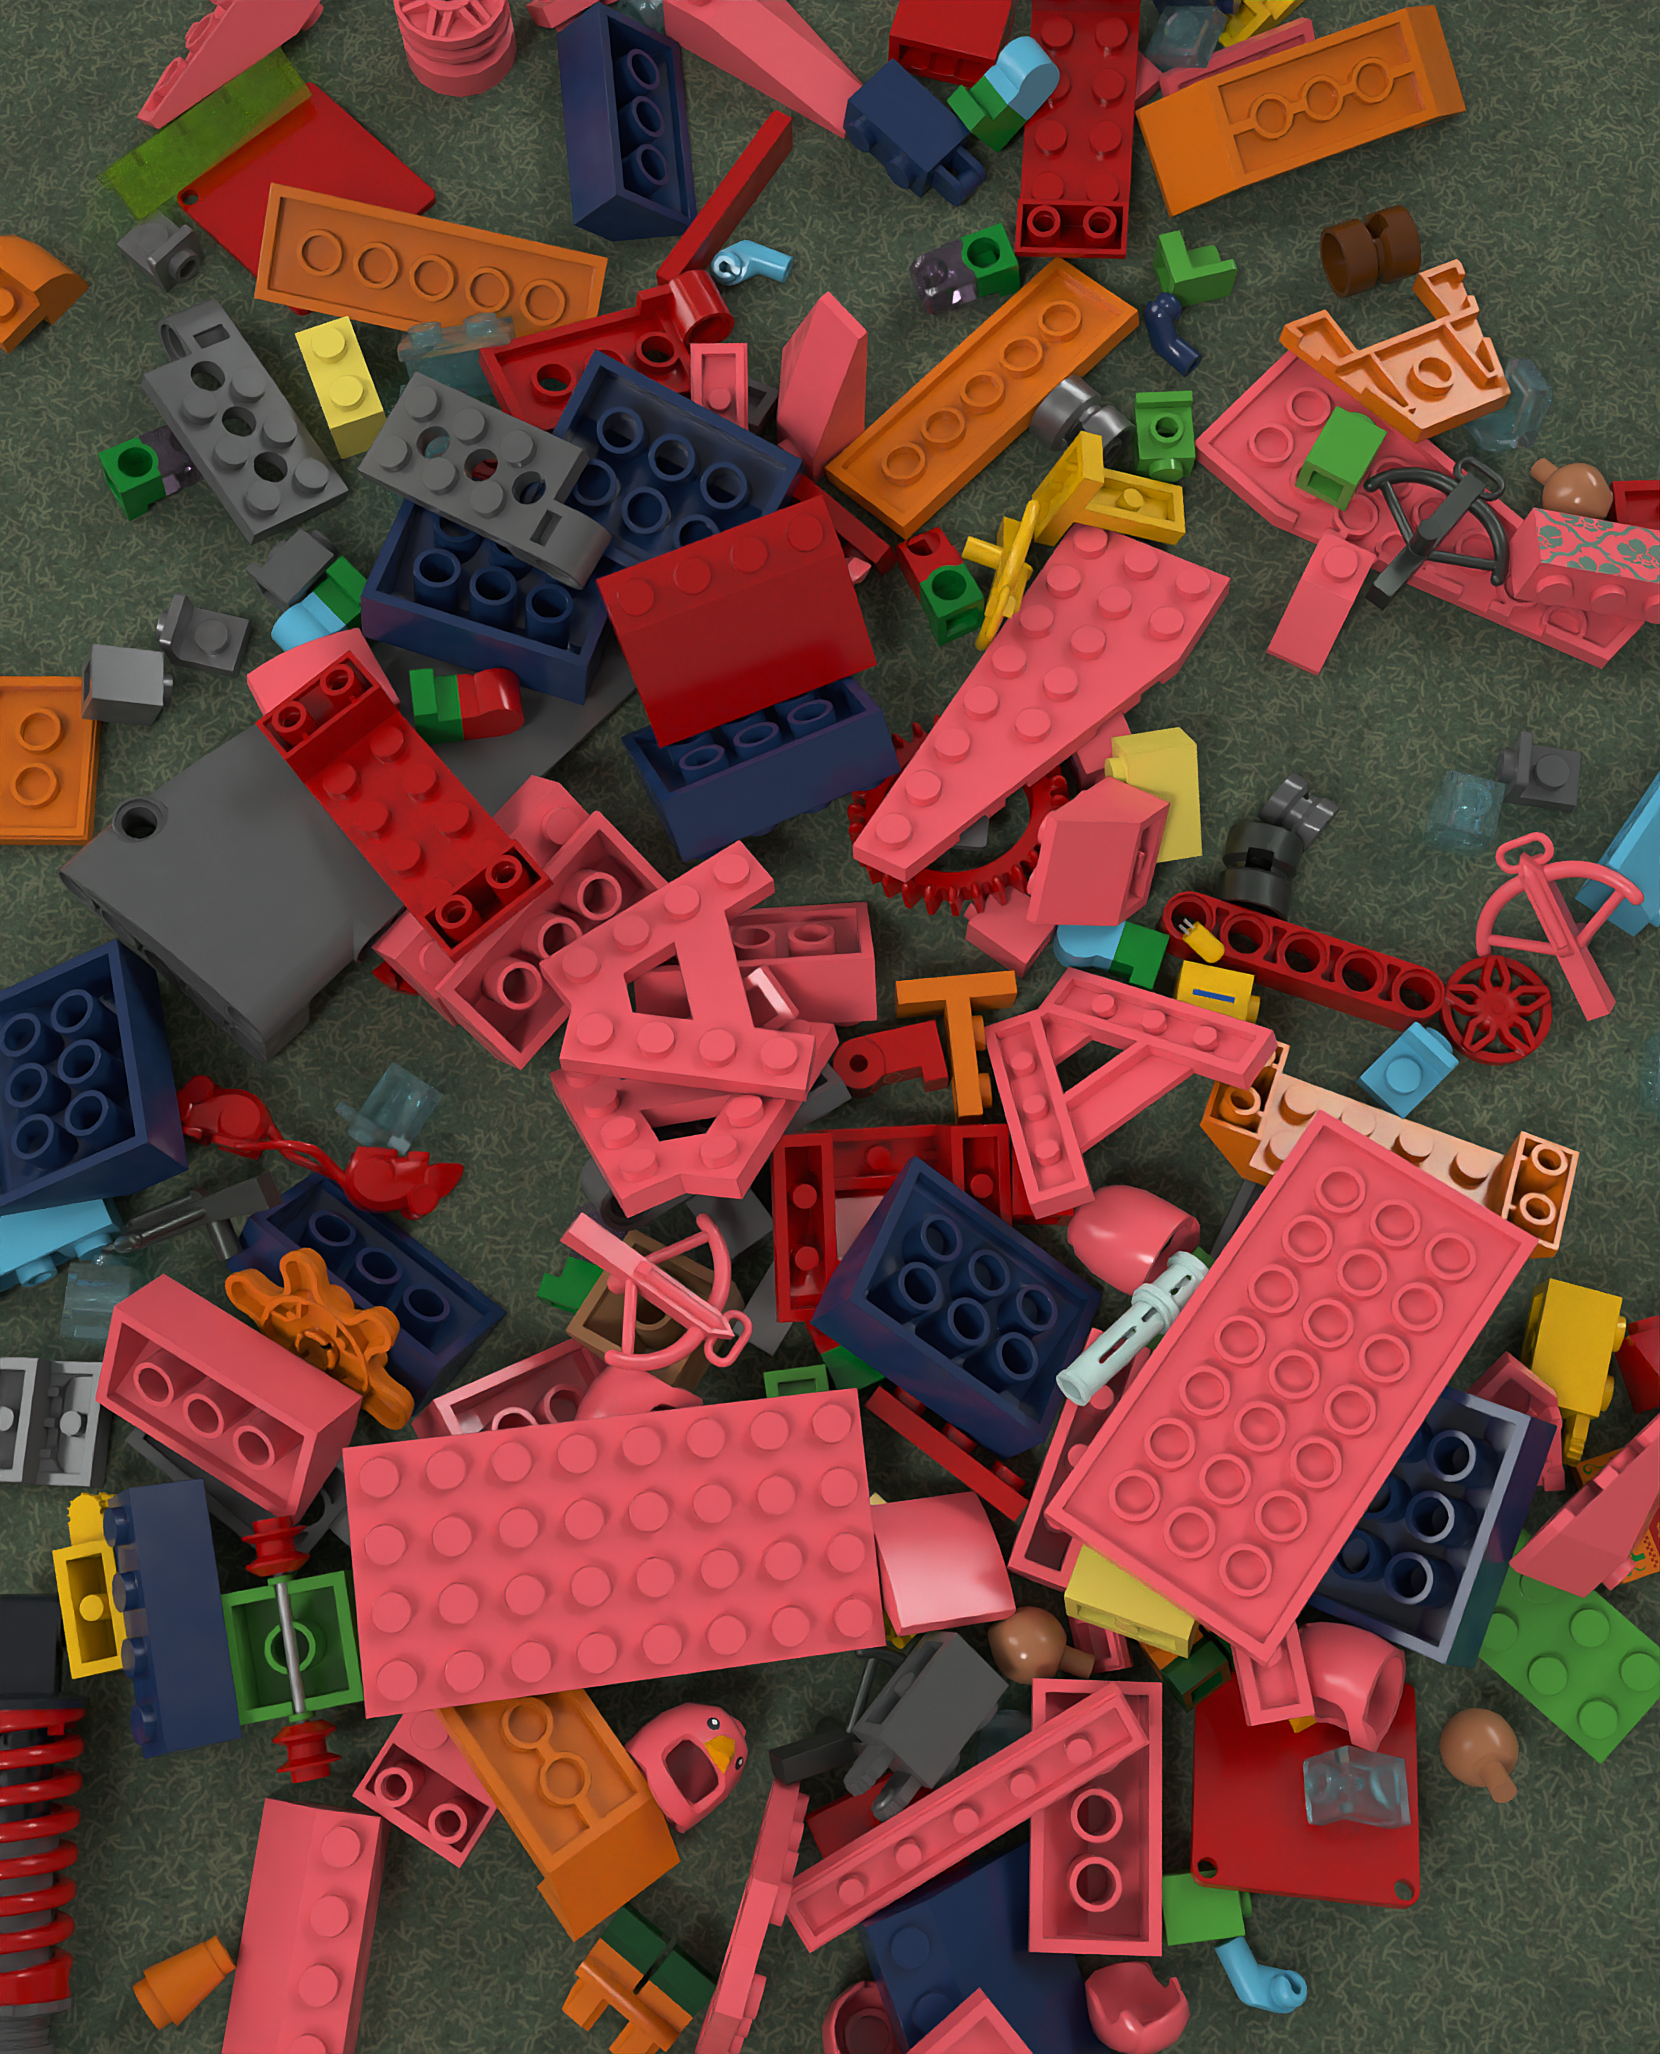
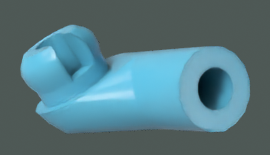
M743 240L717 253L711 262V271L719 283L728 286L739 284L759 274L785 283L791 272L794 258L753 241Z
M1244 1936L1227 1938L1214 1946L1239 1999L1244 2004L1277 2014L1292 2012L1296 2007L1301 2006L1305 2002L1307 1985L1303 1977L1293 1970H1282L1257 1964Z

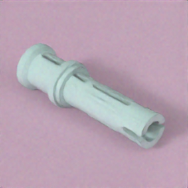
M1178 1251L1168 1259V1268L1153 1283L1140 1285L1134 1291L1131 1300L1132 1307L1102 1333L1067 1369L1062 1370L1056 1376L1057 1384L1065 1396L1075 1404L1085 1406L1091 1400V1397L1125 1367L1158 1334L1165 1335L1208 1273L1209 1269L1204 1263L1188 1252ZM1174 1289H1177L1178 1292L1175 1295H1172L1171 1292ZM1121 1339L1126 1340L1104 1363L1100 1364L1098 1362Z

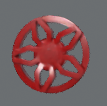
M1489 955L1473 959L1458 968L1444 985L1445 1000L1438 1011L1442 1030L1457 1051L1475 1062L1491 1066L1516 1063L1535 1051L1548 1034L1552 1020L1550 992L1547 986H1544L1540 978L1530 968L1516 960L1501 955ZM1482 969L1478 981L1480 989L1473 984H1458L1464 976ZM1493 969L1498 970L1501 981L1500 986H1492L1490 977ZM1510 973L1519 977L1527 985H1520L1513 991H1510L1509 987L1512 981ZM1453 993L1471 995L1474 999L1471 1005H1468ZM1518 996H1535L1536 1001L1529 1006H1520L1517 999ZM1451 1007L1463 1016H1470L1471 1020L1466 1023L1463 1036L1454 1024ZM1539 1010V1023L1535 1035H1533L1528 1021L1520 1017H1529ZM1513 1026L1520 1030L1526 1045L1511 1035L1509 1030ZM1475 1028L1486 1034L1476 1044L1471 1045ZM1498 1035L1500 1042L1514 1052L1497 1054L1486 1052L1482 1049L1495 1040V1036Z

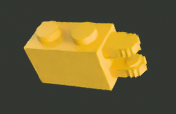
M1549 1278L1534 1287L1519 1361L1555 1391L1561 1417L1566 1419L1561 1440L1562 1464L1576 1467L1583 1455L1590 1420L1598 1418L1600 1411L1605 1412L1611 1402L1614 1391V1377L1607 1374L1612 1352H1617L1623 1342L1626 1318L1619 1316L1622 1297Z
M99 1492V1495H90L89 1493H81L80 1496L70 1501L71 1505L67 1508L69 1510L67 1516L71 1519L68 1525L72 1546L52 1551L72 1679L123 1670L121 1647L123 1640L127 1636L123 1612H118L112 1596L113 1577L118 1573L114 1547L108 1546L103 1531L104 1512L109 1508L108 1499L117 1494Z

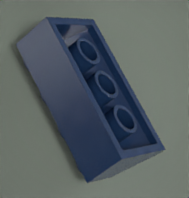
M597 2L556 34L573 224L612 242L683 235L696 218L697 209L679 42Z
M313 1172L280 1195L283 1201L282 1204L269 1210L255 1212L248 1217L239 1237V1242L244 1252L229 1258L226 1267L233 1273L250 1268L256 1269L274 1284L284 1288V1280L280 1271L281 1258L290 1251L311 1248L320 1254L325 1261L329 1283L338 1285L348 1292L354 1302V1309L362 1311L375 1306H383L392 1311L400 1323V1331L394 1346L386 1352L388 1362L383 1368L389 1376L405 1387L412 1395L415 1405L411 1417L414 1418L433 1399L446 1390L502 1321L507 1312L385 1215L359 1210L348 1200L343 1188L335 1180ZM330 1343L324 1345L327 1349L332 1347Z
M199 1478L128 1488L108 1499L109 1508L104 1512L103 1531L108 1546L114 1547L118 1573L113 1577L112 1596L116 1609L124 1614L127 1638L122 1642L121 1660L126 1676L133 1678L136 1705L132 1707L130 1714L133 1738L138 1745H142L144 1759L187 1753L242 1738L204 1480Z

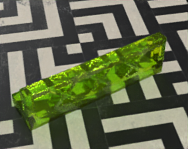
M280 47L275 48L95 176L105 189L112 188L134 219L138 221L312 96V93Z

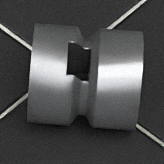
M1074 374L1058 384L1040 404L1030 421L1029 432L1052 452L1060 450L1065 452L1080 431L1101 435L1104 468L1108 469L1116 462L1132 440L1135 433V425L1113 406L1108 405L1101 408V395L1078 375Z

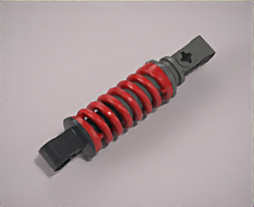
M59 1593L0 1594V2054H55V2040L49 2037L51 2033V2025L49 2023L51 2022L52 2014L74 2007L75 1995H71V1987L69 1985V1975L73 1968V1957L66 1950L53 1945L65 1941L75 1931L74 1918L55 1908L67 1904L77 1894L75 1880L66 1875L58 1874L57 1871L68 1868L78 1860L79 1848L77 1844L68 1839L60 1838V1834L77 1827L80 1823L81 1813L77 1807L71 1804L52 1801V1799L72 1795L82 1787L83 1778L80 1772L72 1768L55 1766L54 1763L74 1759L83 1753V1738L74 1733L64 1732V1729L75 1728V1722L85 1717L86 1708L90 1707L91 1697L62 1692L66 1638Z

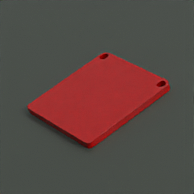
M311 82L303 84L185 185L177 195V202L181 210L256 279L271 182L421 216L436 203L435 192L319 87ZM190 195L198 197L196 203L192 205L184 204L186 197ZM287 306L293 313L300 316L308 315L311 312H313L310 310Z
M1229 1667L1231 1679L1194 1708L1190 1873L1194 1882L1206 1888L1394 1909H1408L1413 1906L1420 1895L1416 1701L1414 1688L1410 1684L1404 1683L1402 1696L1394 1719L1375 1753L1353 1745L1349 1731L1330 1723H1315L1299 1733L1294 1732L1288 1719L1247 1726L1237 1675ZM1201 1861L1210 1862L1215 1867L1216 1875L1212 1878L1203 1877L1198 1871V1863ZM1396 1883L1406 1884L1411 1890V1899L1402 1900L1397 1897L1394 1885Z

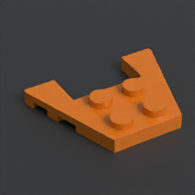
M1458 259L1418 273L1412 290L1436 321L1362 350H1357L1326 309L1285 324L1279 341L1285 348L1414 444L1504 408L1511 395V390L1491 338L1483 337L1476 319L1480 310L1474 295L1467 296L1462 282L1466 273Z

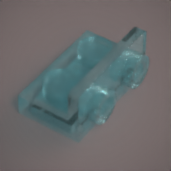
M479 313L463 320L464 325L442 328L439 322L417 324L410 327L408 334H404L401 337L397 348L399 361L405 362L409 380L417 371L470 397L494 394L479 364V349L506 345L511 342V339L517 338L512 316L497 319L495 313Z

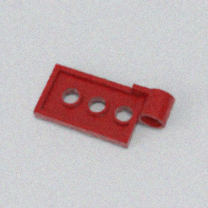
M691 270L675 277L669 284L638 291L635 307L479 348V364L503 412L552 434L595 349L691 400L690 344L723 342L732 332L735 321L711 275L704 270ZM650 350L661 351L668 355L670 360L663 363L652 362L643 353ZM547 378H554L561 383H565L568 387L562 391H549L543 388L539 382Z

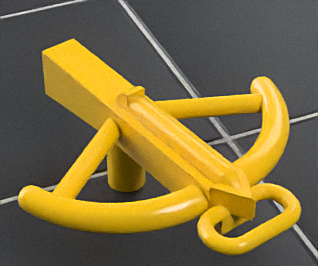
M1031 500L1027 503L1021 522L1003 517L997 533L996 545L972 536L967 538L961 558L996 570L984 612L985 619L975 639V647L979 651H985L990 646L1003 618L1011 619L1012 615L1017 614L1020 610L1026 582L1030 579L1033 572L1032 567L1024 561L1041 510V505L1037 500Z

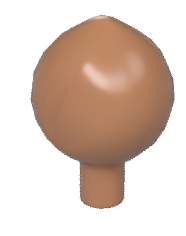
M1547 458L1539 459L1532 466L1530 475L1544 486L1542 491V507L1544 510L1599 520L1606 518L1612 505L1613 493L1596 467L1586 463H1571L1558 468Z
M1033 1606L1016 1608L1014 1615L1007 1619L997 1620L990 1626L987 1632L991 1654L997 1667L1005 1676L1019 1684L1032 1685V1678L1052 1679L1057 1670L1086 1680L1090 1677L1095 1662V1655L1067 1646V1635L1061 1623L1053 1614L1042 1608Z
M1467 1708L1450 1717L1444 1725L1439 1739L1440 1755L1444 1766L1458 1781L1477 1788L1487 1787L1495 1802L1505 1803L1512 1800L1517 1793V1788L1510 1774L1517 1764L1519 1745L1514 1730L1501 1715L1485 1708Z

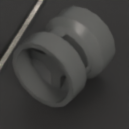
M1293 772L1272 795L1258 817L1265 823L1281 827L1283 825L1286 830L1300 837L1304 844L1302 852L1305 853L1339 812L1340 807L1328 797L1318 798L1314 794L1311 796L1309 794V783L1296 772Z

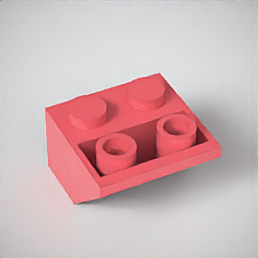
M1108 776L1088 790L1081 791L1076 798L1056 811L1049 812L1038 831V842L1041 844L1038 864L1027 884V893L1031 897L1026 920L1035 924L1118 926L1144 907L1147 903L1170 802Z
M433 1710L404 1713L352 1795L458 1868L463 1866L500 1814L499 1809Z

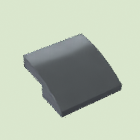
M0 1357V1483L103 1489L113 1414L111 1410L95 1401L103 1362L50 1361L41 1358Z

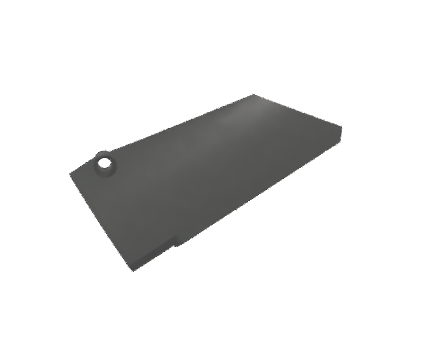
M613 626L602 661L584 706L520 686L525 720L517 731L498 737L429 745L491 817L498 812L531 775L544 778L637 690ZM379 642L370 648L401 702V715L415 731L409 670L433 668L434 677L459 674L475 675L479 673L384 642ZM253 724L186 768L148 797H131L121 802L113 812L112 823L57 870L60 880L83 905L248 1054L262 1064H267L310 1022L309 1002L352 960L356 963H362L375 953L371 947L407 909L310 793L256 724ZM140 826L151 827L155 830L147 838L136 839L128 836L131 830Z

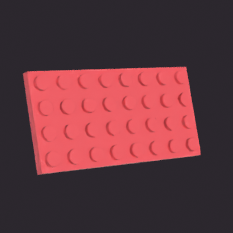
M1319 1109L1045 1509L1044 1518L1266 1668L1531 1256L1539 1239Z
M857 1388L342 1448L366 1719L886 1646Z

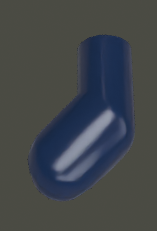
M1162 292L1154 302L1148 301L1143 313L1151 348L1183 377H1187L1198 367L1203 356L1176 332L1173 321L1181 316L1182 304L1173 294Z

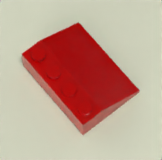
M822 494L596 580V585L659 748L877 665L846 559Z

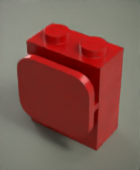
M900 0L889 34L888 62L893 58L910 74L956 85L962 84L964 87L972 88L992 66L997 64L1000 53L1008 45L1018 0Z

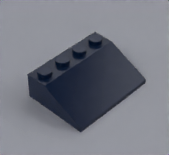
M596 349L552 435L582 448L590 459L564 505L590 517L611 534L612 540L603 555L626 568L786 508L806 471L802 459ZM538 481L527 485L520 496V503L533 504L540 500L545 493L546 483Z
M472 477V480H473V481H484V480H481V479H477V478ZM404 498L360 596L362 633L365 637L475 672L492 668L510 670L518 675L520 686L584 706L602 661L612 629V624L596 585V580L626 569V567L602 555L582 590L574 589L559 582L544 571L515 558L506 547Z
M851 675L662 748L658 746L651 725L620 737L671 843L684 863L692 859L710 858L719 853L725 845L747 836L755 837L767 834L774 830L778 823L801 813L811 814L827 808L832 800L854 791L874 789L881 785L885 778L901 772L882 709Z
M114 939L0 991V1216L134 1194L189 1170L156 969L120 940Z
M913 1156L907 1161L835 1269L810 1324L1004 1461L1046 1441L1064 1395L1057 1384L1056 1376L1062 1370L1067 1369L1078 1358L1102 1293L917 1156Z
M1446 1386L1307 1602V1605L1445 1665L1474 1668L1509 1568L1508 1562L1512 1559L1557 1426Z
M1029 1838L927 1881L855 1925L901 2054H906L979 1987L1033 2054H1111L1108 2046L1101 2042L1093 2032L1089 2020L1085 1984L1074 1954L1028 1951Z

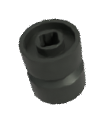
M1245 822L1232 825L1228 831L1222 861L1228 869L1221 871L1218 875L1213 898L1287 921L1293 896V888L1287 881L1297 876L1304 847L1302 839L1286 829L1270 824Z

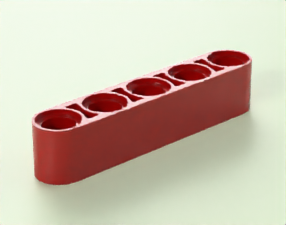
M1185 891L1177 893L1169 899L1157 923L1156 931L1170 935L1165 952L1174 957L1255 975L1253 983L1397 1031L1405 1032L1414 1022H1418L1423 1027L1440 1010L1445 1000V988L1442 980L1435 972L1425 967L1198 892ZM1184 915L1194 919L1195 922H1200L1224 945L1225 950L1222 958L1215 963L1206 962L1182 940L1184 934L1176 930L1171 919L1175 916ZM1237 933L1249 937L1254 943L1255 952L1250 954L1237 952L1230 945L1228 936ZM1296 952L1304 955L1310 962L1311 971L1301 973L1291 969L1286 962L1285 954ZM1349 970L1361 974L1366 980L1367 991L1358 992L1348 988L1344 983L1342 972ZM1408 989L1418 993L1422 998L1424 1010L1416 1011L1406 1007L1401 1001L1400 990Z

